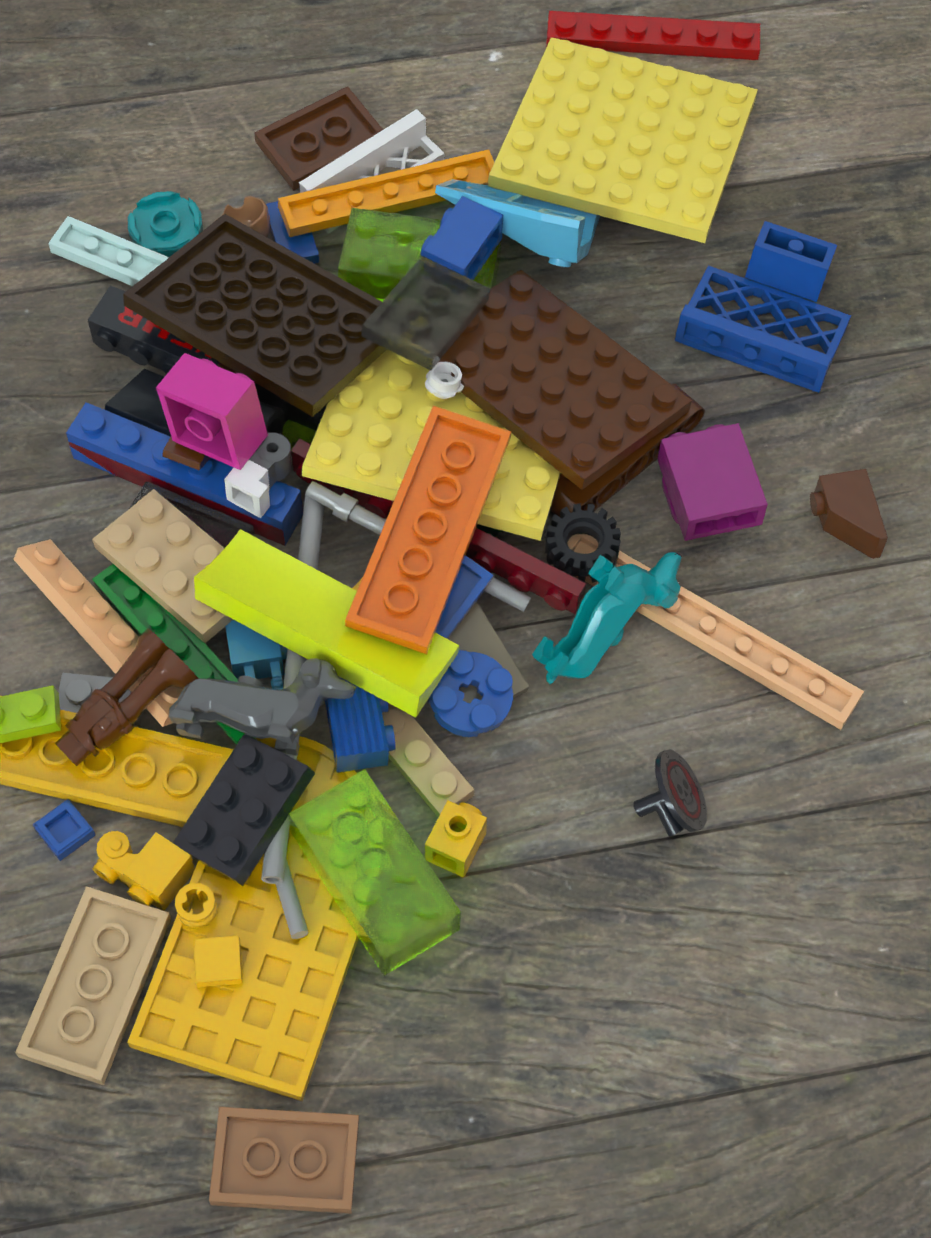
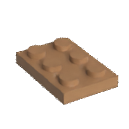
M219 1107L209 1195L210 1205L352 1214L359 1115Z

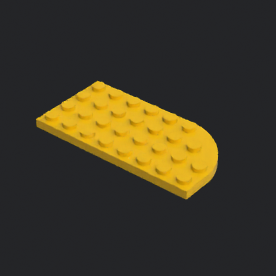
M299 736L300 747L297 761L309 766L315 772V775L291 811L286 859L307 925L308 935L300 939L291 938L276 884L266 883L261 880L264 854L243 886L198 861L189 884L202 883L211 889L217 905L216 916L207 926L190 928L181 922L177 914L127 1043L130 1048L303 1101L382 872L384 843L381 820L376 804L361 777L355 770L337 773L334 754L331 749L314 740ZM255 738L272 748L275 747V738ZM198 897L189 899V908L186 912L189 913L191 909H193L195 915L203 912V903L206 899L203 898L201 902H199ZM239 935L242 983L197 988L195 983L193 939Z

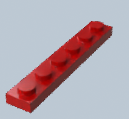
M549 11L547 45L551 38H556L615 52L758 60L760 54V23Z

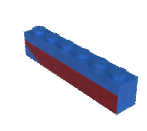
M87 402L66 432L74 459L151 491L154 489L165 497L283 546H286L303 516L301 490L276 481L269 490V509L262 518L257 517L228 501L226 498L224 479L234 467L210 458L200 470H196L162 456L163 449L170 436Z

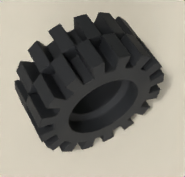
M581 503L573 504L572 513L565 507L561 509L560 517L556 514L552 517L551 525H548L545 553H547L546 560L549 565L554 564L553 567L571 576H578V580L585 583L586 576H590L588 573L600 555L612 562L613 567L616 565L621 543L620 528H616L617 521L613 516L607 520L608 511L601 508L598 514L594 513L595 505L588 504L587 511H582ZM575 534H587L594 537L599 546L592 553L581 554L571 550L567 545V540ZM590 576L592 583L597 582L596 579Z

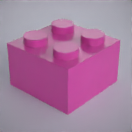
M184 353L156 387L172 440L178 444L241 470L268 436L255 383L242 373L235 374L218 367L208 359H199Z

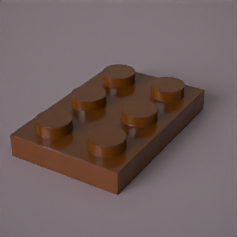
M347 86L254 132L256 144L294 191L300 188V181L383 129Z

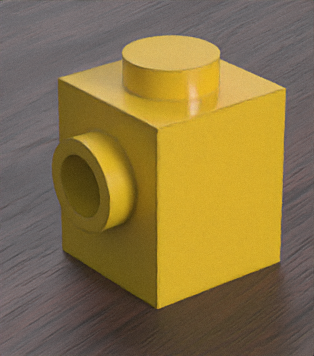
M447 800L425 843V860L464 878L486 835L487 817L482 816V812L473 805L464 802L458 805Z

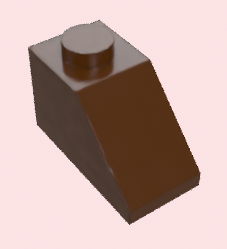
M867 469L819 476L815 491L810 494V506L813 515L819 516L823 531L872 559L880 558L888 536Z

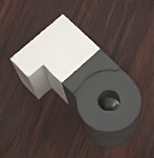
M268 433L266 439L241 470L236 468L231 470L224 479L228 501L262 518L270 507L269 490L276 481L284 479L291 471V449L288 439L278 433Z

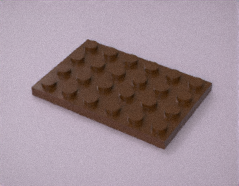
M521 269L411 340L410 351L430 368L438 362H450L458 366L462 372L461 384L464 385L461 393L508 431H511L514 436L581 490L688 413L692 400Z

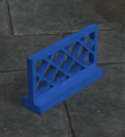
M708 265L689 304H685L680 314L674 341L819 393L847 329L851 315ZM711 281L722 284L728 288V291L715 294L709 284ZM753 295L761 298L764 303L750 306L745 297ZM735 300L740 309L726 312L721 303ZM712 306L713 310L717 315L701 310L699 308ZM790 308L797 311L800 316L786 319L781 310ZM771 312L776 322L762 325L757 316ZM747 318L752 327L735 321ZM826 321L838 325V328L823 332L817 322ZM807 325L813 335L799 338L793 328ZM783 331L788 340L771 334ZM819 344L825 353L808 348V346Z

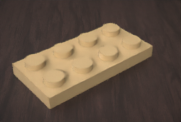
M156 490L150 491L92 539L95 548L204 643L208 642L233 620L195 599L194 576L209 565L224 550V547Z
M86 886L15 1053L17 1056L104 1085L170 923V913Z

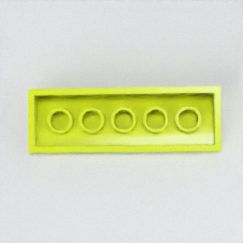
M241 529L224 550L209 565L194 576L196 600L308 660L317 658L329 662L334 666L337 676L415 718L458 654L459 645L437 633L434 634L427 654L346 627L345 619L356 595V590Z

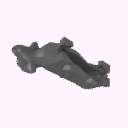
M311 658L302 664L294 682L281 690L265 688L261 681L250 676H240L237 682L212 678L196 679L184 687L178 700L169 708V718L172 723L177 724L176 730L179 735L202 739L204 729L200 726V723L219 721L251 737L260 739L275 738L274 749L282 753L298 756L300 746L295 738L300 732L314 723L319 706L323 705L326 698L349 699L354 695L356 687L338 678L334 666L329 662Z

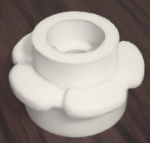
M438 362L426 374L425 387L438 398H452L464 388V385L461 384L462 372L453 363Z

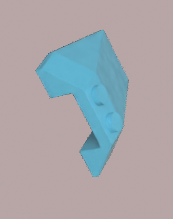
M451 179L436 185L435 190L436 194L455 205L464 196L503 214V234L538 255L549 257L548 263L561 267H571V263H578L588 255L600 218L599 215L467 181Z

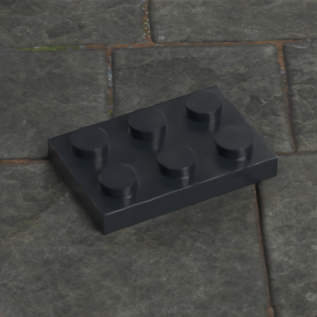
M244 733L173 841V844L190 854L191 857L243 886L312 780L315 772L309 766Z

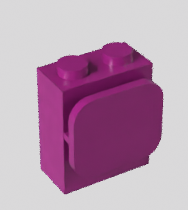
M739 423L727 426L717 424L703 431L688 434L678 432L661 439L658 463L663 475L662 488L674 521L679 524L685 541L762 525L768 504Z

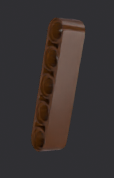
M672 384V386L692 400L689 412L583 490L563 474H560L550 512L560 517L561 509L567 507L570 513H572L573 504L581 503L582 511H587L588 504L595 505L594 511L597 510L658 459L661 439L678 432L690 433L703 418L705 409L679 386Z

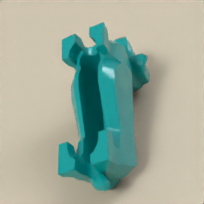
M675 552L667 553L650 571H647L635 564L613 567L612 562L600 555L588 573L598 581V584L592 587L583 598L568 635L562 638L555 646H553L554 642L550 638L544 636L532 653V656L538 662L546 665L544 668L548 671L546 681L549 685L558 676L581 679L592 674L609 647H613L621 641L624 633L623 627L641 604L662 606L664 608L672 607L678 599L677 596L681 588L676 575L682 556Z

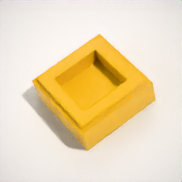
M239 935L193 939L195 983L197 988L242 983Z

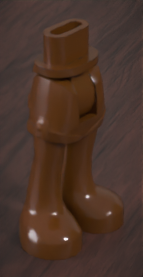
M147 628L138 638L135 650L119 671L101 689H95L91 693V696L81 705L75 717L65 725L69 730L55 744L78 766L91 753L95 757L99 754L95 747L103 750L125 734L131 732L135 721L143 711L168 687L175 686L184 689L186 685L199 678L154 632ZM154 667L134 691L120 702L119 699L147 670Z

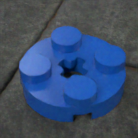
M459 650L457 656L428 699V703L430 702L431 708L435 713V719L444 729L462 737H475L479 733L495 730L503 723L512 706V675L496 660L485 654ZM472 685L477 688V693L481 695L482 699L474 698L471 703H467L463 700L464 693L459 689L461 687L468 688Z

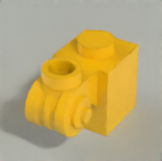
M119 831L105 833L99 839L96 850L99 859L92 868L101 879L113 885L118 879L129 888L127 893L134 901L147 906L152 904L163 911L166 910L195 870L191 855L157 832H155L138 854H133L128 837Z

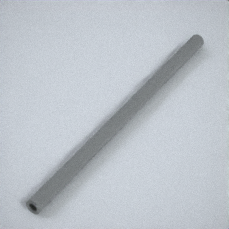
M305 496L298 560L318 570L325 506ZM287 649L283 689L294 682L302 664L308 660ZM299 733V734L297 735V737L295 738V739L297 740L298 744H299V736H300V733ZM284 753L290 756L291 758L297 760V755ZM291 812L264 853L261 877L263 882L270 884L284 882Z

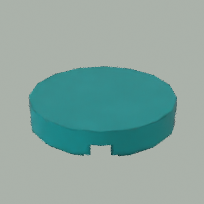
M172 191L155 192L143 197L136 203L137 207L133 212L130 211L128 216V232L131 241L167 257L172 256L203 231L202 215L196 203L190 198L187 200L180 197V193Z

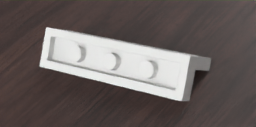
M416 109L300 181V193L373 175L376 176L386 167L401 168L402 170L444 160V152L426 136V118ZM419 146L429 154V156L422 160L408 159V153ZM340 226L327 228L325 231L329 234Z

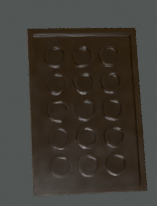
M226 214L218 218L123 294L125 307L237 373L246 375L254 383L312 417L405 334L410 327V317Z

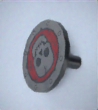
M672 749L660 752L655 759V774L659 791L634 801V809L637 815L643 817L656 811L669 837L684 829L689 832L703 829L707 822V808L697 777L680 754Z

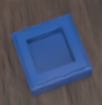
M69 799L32 824L35 831L59 861L95 836L92 827Z

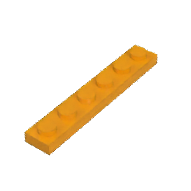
M488 149L278 198V209L289 237H294L446 201V199L435 193L436 185L451 179L488 185L489 173L494 165V160Z

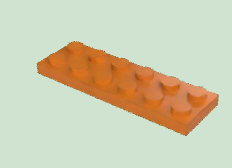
M436 406L432 407L345 619L346 627L427 654L511 438V431Z

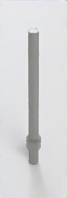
M314 481L311 482L305 496L332 509V515L345 522L352 520L378 535L381 534L386 520L359 506V500L346 493L339 495ZM494 577L484 590L522 612L525 611L531 600V597Z

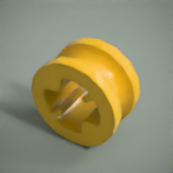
M202 883L185 885L175 897V908L178 917L184 925L190 928L207 926L216 916L217 905L214 894L208 886ZM198 897L199 902L203 898L206 899L203 903V912L196 915L193 909L189 913L186 912L189 908V899Z

